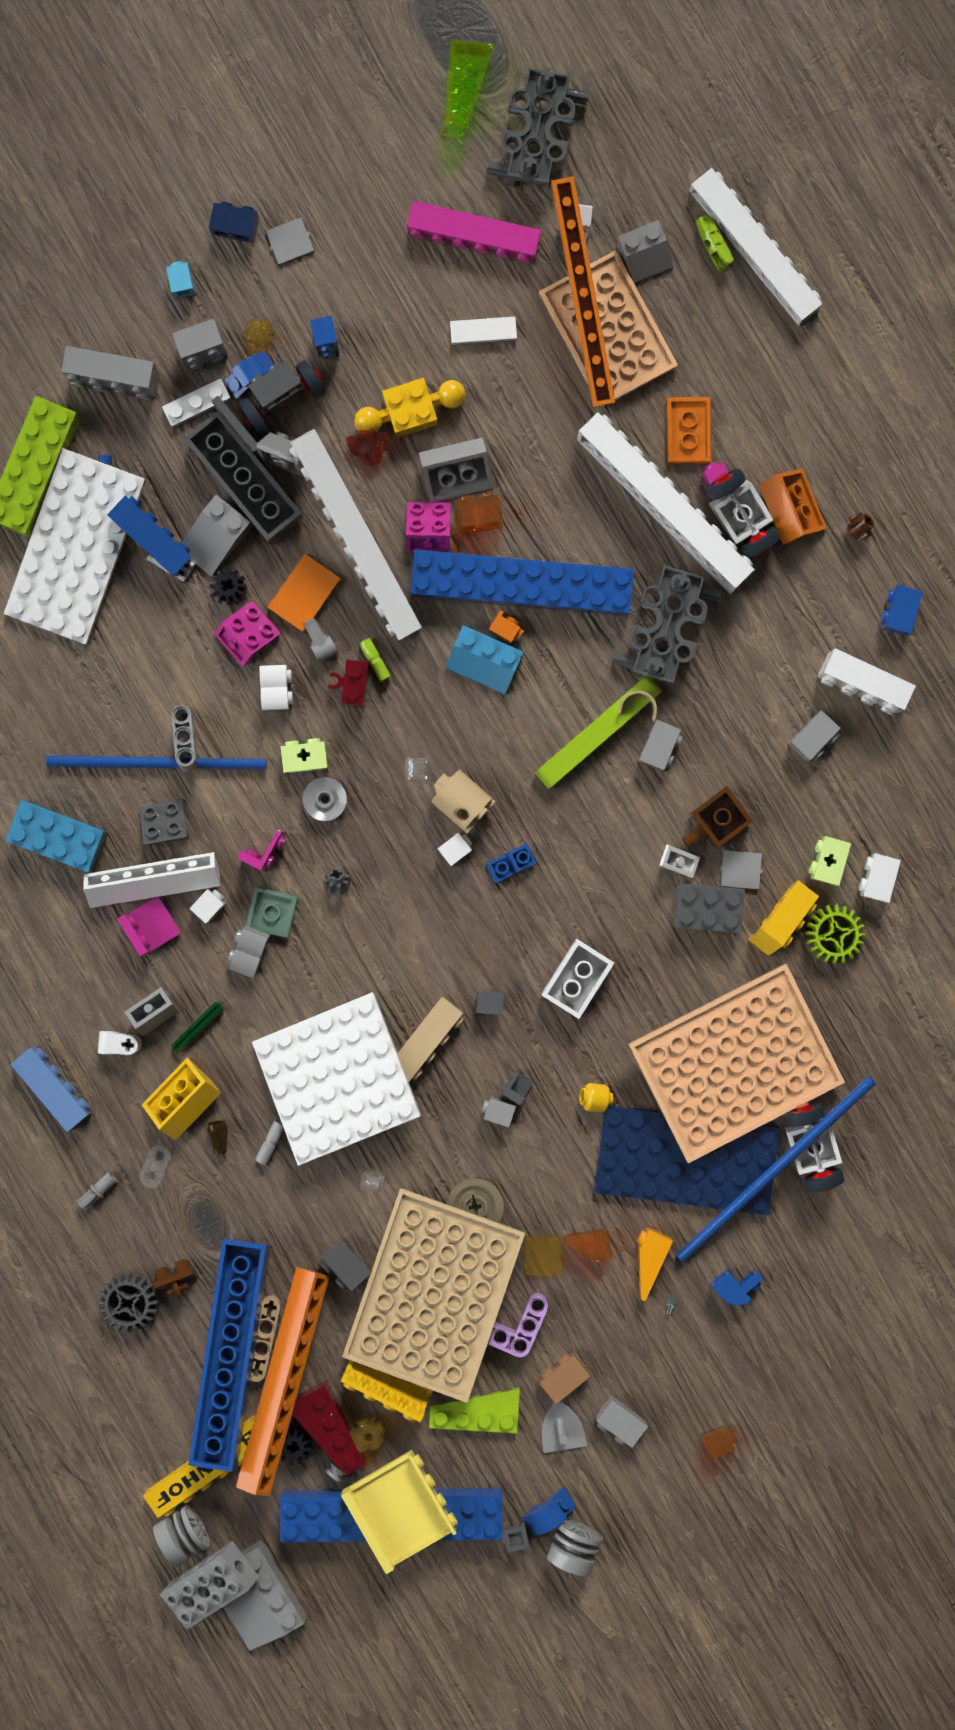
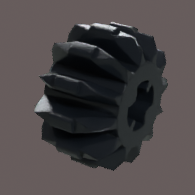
M226 568V574L218 570L220 577L212 576V580L217 583L209 585L210 589L215 590L212 596L214 598L219 596L218 602L220 604L224 602L225 598L228 606L231 605V599L238 604L239 599L237 596L245 597V593L240 591L247 589L246 584H241L244 582L245 577H238L239 571L237 569L232 575L230 568ZM225 583H231L233 589H227V591H224L226 590L224 587Z
M295 1426L294 1432L288 1427L281 1453L283 1454L281 1461L284 1462L289 1458V1465H293L294 1459H296L298 1464H301L302 1457L308 1459V1452L313 1449V1446L309 1444L312 1441V1437H305L307 1434L305 1429L299 1433V1426ZM292 1442H296V1443H297V1444H296V1446H297L296 1449H292V1448H291V1447H292V1445H291Z

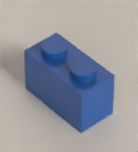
M332 316L310 320L318 357H323V359L335 357L340 351Z
M898 584L893 589H890L886 602H889L888 609L883 611L880 621L883 623L882 630L909 636L913 630L923 591Z

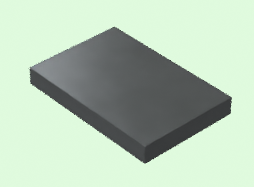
M216 396L212 400L216 411H219L255 457L260 460L261 457L256 449L257 442L221 398Z

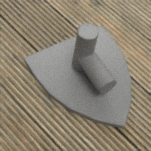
M560 1401L557 1404L554 1402L548 1409L542 1425L543 1452L549 1453L587 1446L584 1429L577 1415L563 1402Z

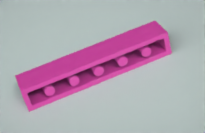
M416 201L412 202L407 224V232L414 238L423 239V237H427L440 244L449 242L453 243L455 247L462 249L471 247L475 248L474 250L479 253L493 252L501 258L515 257L523 263L535 262L541 237V230Z

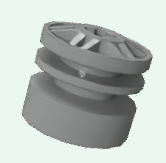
M188 1505L184 1506L181 1512L176 1511L173 1514V1520L166 1517L153 1527L154 1536L160 1550L169 1563L175 1567L190 1559V1551L193 1554H198L201 1549L205 1550L210 1546V1539L202 1520L194 1509Z
M565 1520L558 1526L559 1530L555 1534V1537L560 1542L557 1541L551 1544L547 1559L553 1565L568 1573L583 1577L589 1576L595 1563L594 1557L590 1554H598V1546L602 1544L604 1538L597 1531L584 1524Z

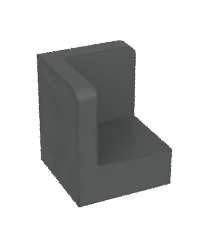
M478 990L476 1013L502 1015L504 992Z
M515 1070L502 1090V1094L521 1106L525 1095L533 1084V1080Z
M520 1520L521 1525L503 1528L507 1553L529 1549V1538L524 1520Z

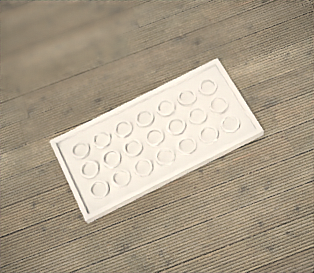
M62 448L4 614L87 645L127 535L107 514L124 496L129 498L132 495L139 502L146 479Z

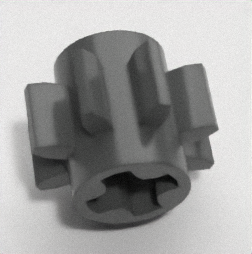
M341 869L330 870L328 874H325V880L323 881L324 889H329V894L334 896H340L349 891V884H351L350 875H345V871Z

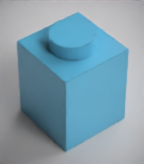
M178 261L166 267L174 299L196 294L188 263Z

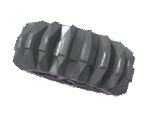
M127 1272L125 1278L122 1273L117 1275V1279L111 1277L109 1279L111 1284L105 1283L103 1287L106 1291H101L99 1294L105 1298L98 1301L99 1305L105 1306L99 1312L107 1313L103 1320L107 1321L110 1318L112 1320L109 1325L111 1328L118 1324L117 1331H121L123 1326H125L127 1333L131 1331V1326L135 1331H138L140 1329L139 1324L142 1327H146V1320L152 1321L154 1318L151 1313L157 1312V1308L152 1306L159 1303V1300L152 1299V1297L157 1295V1291L150 1292V1289L154 1286L153 1283L147 1286L145 1284L148 1279L147 1277H144L141 1281L138 1280L140 1277L139 1273H136L134 1278H132L131 1272ZM130 1285L139 1290L129 1292L126 1288L123 1289L122 1286ZM114 1290L118 1293L116 1296L119 1299V1304L115 1308L112 1306ZM142 1296L145 1298L143 1314L139 1311L140 1307L138 1306V1300ZM136 1297L131 1303V1305L128 1304L121 1307L124 1304L125 1300H129ZM121 1312H128L131 1316H134L135 1318L127 1319L121 1317L118 1314Z

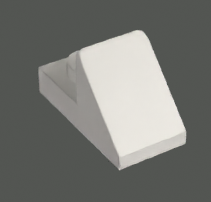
M666 845L659 866L693 878L700 857Z

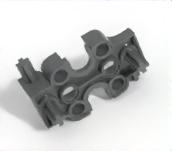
M547 67L546 71L528 68L525 88L517 89L511 94L508 106V114L523 116L526 120V126L519 132L504 130L501 152L503 157L509 160L510 163L508 165L489 161L486 174L507 178V186L510 187L515 186V181L548 187L551 169H559L565 164L569 145L567 141L554 139L550 129L556 123L573 126L575 115L574 103L587 105L589 92L568 88L570 75L551 72L550 67ZM522 100L526 105L519 107L515 103ZM539 101H546L549 107L545 111H540L537 109L536 104ZM567 109L569 114L561 115L558 111ZM510 143H515L518 147L514 150H511L507 147V145ZM532 143L540 146V151L536 154L528 151V146ZM557 151L561 156L553 158L550 156V153Z
M664 565L658 586L648 587L644 591L639 603V607L651 610L656 614V624L651 628L633 625L629 637V646L633 651L637 652L636 657L615 651L612 664L632 669L631 675L636 677L641 675L673 684L678 666L685 665L692 660L698 644L683 639L680 634L681 625L685 622L703 625L707 606L701 599L719 603L722 591L702 585L704 580L702 576ZM650 593L656 594L659 598L658 602L655 604L650 603L647 600V595ZM671 598H677L681 606L677 610H672L668 605V601ZM691 606H698L701 614L693 616L689 611ZM636 636H644L646 644L644 646L637 645L635 643ZM659 640H664L668 643L666 652H659L656 649V643ZM681 647L687 649L688 657L680 658L677 654V649Z

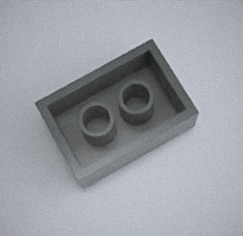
M677 883L673 927L741 933L745 889Z

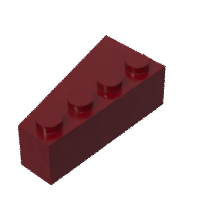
M327 1380L297 1395L292 1415L341 1471L347 1475L365 1466L367 1458Z

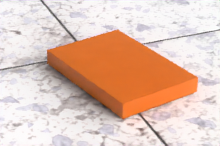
M711 397L667 398V464H711Z
M304 554L267 608L304 633L306 628L303 623L315 618L341 578Z

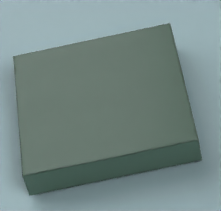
M255 886L246 926L273 936L289 939L298 896Z

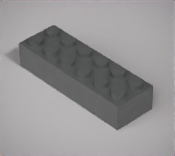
M219 411L184 438L187 445L269 545L304 518L300 510Z

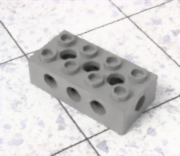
M231 1541L171 1580L160 1593V1596L187 1630L249 1591L259 1576L234 1542Z

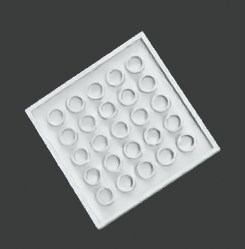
M373 992L252 1042L298 1166L421 1117L418 1105Z

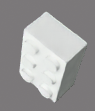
M575 939L541 995L579 1019L614 962L578 939Z

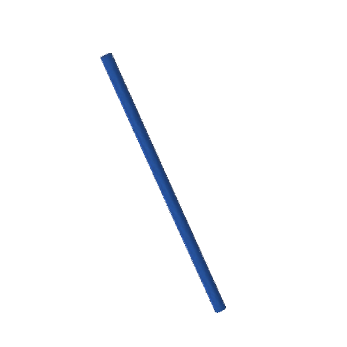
M870 1076L864 1079L676 1254L682 1262L686 1261L876 1085V1082Z

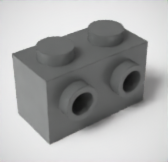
M337 1240L319 1257L322 1261L321 1267L328 1274L331 1272L337 1278L335 1283L343 1291L345 1289L353 1291L371 1274L342 1240Z

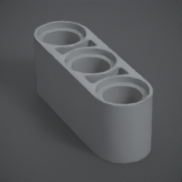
M179 705L173 709L171 714L175 759L182 771L191 772L198 765L194 719L188 707ZM182 714L188 715L185 721L177 720ZM184 735L190 736L187 742L179 741ZM185 756H191L192 760L189 763L184 764L181 762Z

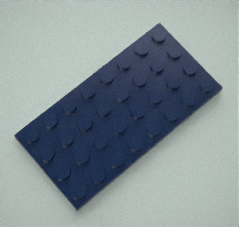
M609 1106L603 1116L594 1193L724 1210L776 1162L780 1128L762 1125L687 1163L662 1112ZM773 1180L739 1212L769 1215Z

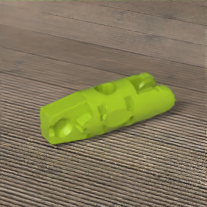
M710 215L701 216L695 221L701 239L718 271L723 272L727 265L734 261V258L719 228Z

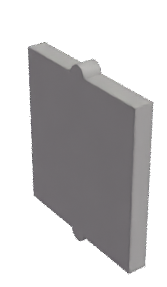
M302 218L266 231L271 244L270 250L274 252L278 265L314 252L309 239L310 233L306 231Z
M723 850L722 866H720V870H722L720 886L759 889L760 874L763 872L761 869L762 853Z

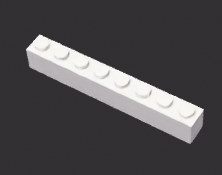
M711 168L691 184L689 192L706 213L710 215L715 224L798 326L816 313L822 305L820 295L815 290L812 291L809 288L806 278L801 273L798 274L791 259L783 256L779 251L780 247L777 242L769 239L764 226L759 222L756 223L752 218L751 210L739 202L737 193L726 186L723 176Z

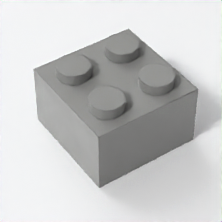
M214 319L172 333L186 369H199L203 366V363L209 361L218 362L228 355Z

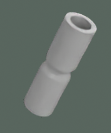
M274 1120L266 1140L263 1142L255 1158L257 1162L263 1165L268 1164L275 1145L284 1131L281 1122Z

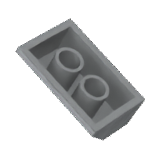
M483 437L419 452L430 502L494 488Z

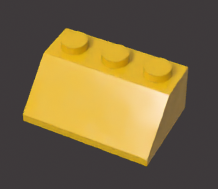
M186 1058L142 1106L158 1129L176 1141L221 1092L207 1075L189 1058Z

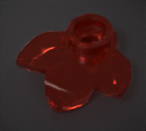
M359 428L357 437L347 436L346 443L349 451L353 455L361 457L364 464L375 466L382 460V453L388 449L390 438L388 432H382L377 435L374 429L365 431ZM368 452L374 453V459L368 457Z

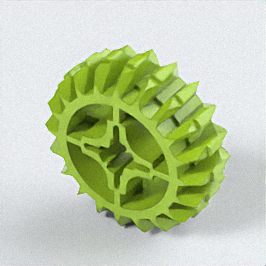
M827 905L825 906L826 913L821 909L817 910L819 918L815 915L811 916V919L815 921L814 924L807 923V926L812 928V932L806 931L805 935H812V939H808L806 943H814L810 951L819 950L816 957L821 958L824 954V962H828L831 957L832 964H837L839 957L841 963H845V955L849 959H853L851 951L859 953L860 950L856 945H864V942L858 941L859 937L866 936L865 933H859V929H863L865 926L863 924H856L861 920L859 916L852 919L855 914L854 910L846 914V906H843L839 912L838 905L833 906V911ZM834 916L844 918L850 927H839ZM827 919V931L818 936L821 924ZM834 928H836L835 931H845L837 935V941L833 937H826L834 933ZM852 933L851 942L843 950L844 937ZM831 941L833 946L836 947L837 952L832 953L826 950L820 942Z

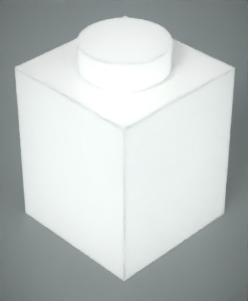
M457 833L440 846L438 850L450 866H453L472 851L470 848L472 842L465 834L461 836Z
M207 889L192 905L190 910L207 924L226 905L222 901L225 897L216 889L213 891Z

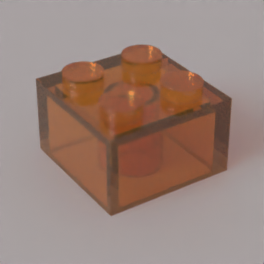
M487 492L481 494V497L472 498L471 495L462 496L458 501H455L460 535L503 528V515L499 494L494 495V492Z

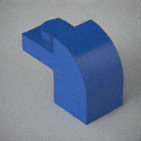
M266 352L254 354L237 364L232 369L233 373L224 382L236 399L242 398L250 390L248 385L251 384V380L259 374L263 376L270 371L269 368L274 364Z
M726 1269L710 1284L727 1303L743 1305L752 1300L747 1292H753L758 1289L763 1278L754 1269L737 1282Z
M560 1488L546 1502L535 1504L522 1519L533 1536L545 1534L567 1519L566 1515L576 1505L565 1488Z

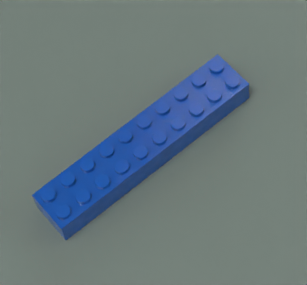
M414 549L410 594L411 597L629 616L634 569Z
M229 1238L222 1239L188 1465L233 1472L237 1469L270 1244Z
M502 1488L435 1489L437 1494L441 1493L447 1503L445 1506L448 1513L452 1512L458 1522L455 1535L451 1532L438 1541L503 1540ZM282 1490L280 1496V1542H357L367 1540L342 1499V1490Z

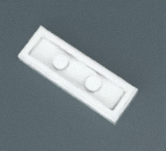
M515 317L450 321L452 345L517 340Z

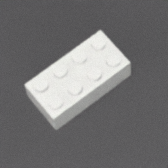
M836 648L827 654L817 676L822 679L821 683L824 685L842 688V693L852 697L855 694L861 697L863 703L871 706L876 704L881 707V711L890 715L905 710L916 685Z

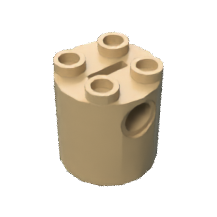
M460 769L452 777L444 773L433 785L436 795L431 803L467 834L496 802Z

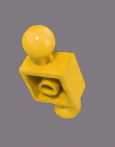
M421 378L383 390L382 394L386 409L378 411L373 407H363L356 413L354 424L361 434L373 435L380 430L382 423L391 421L395 436L399 438L437 426L438 421L434 407L443 405L450 409L457 408L464 402L466 392L460 382L448 380L441 384L438 392L429 394L425 380Z

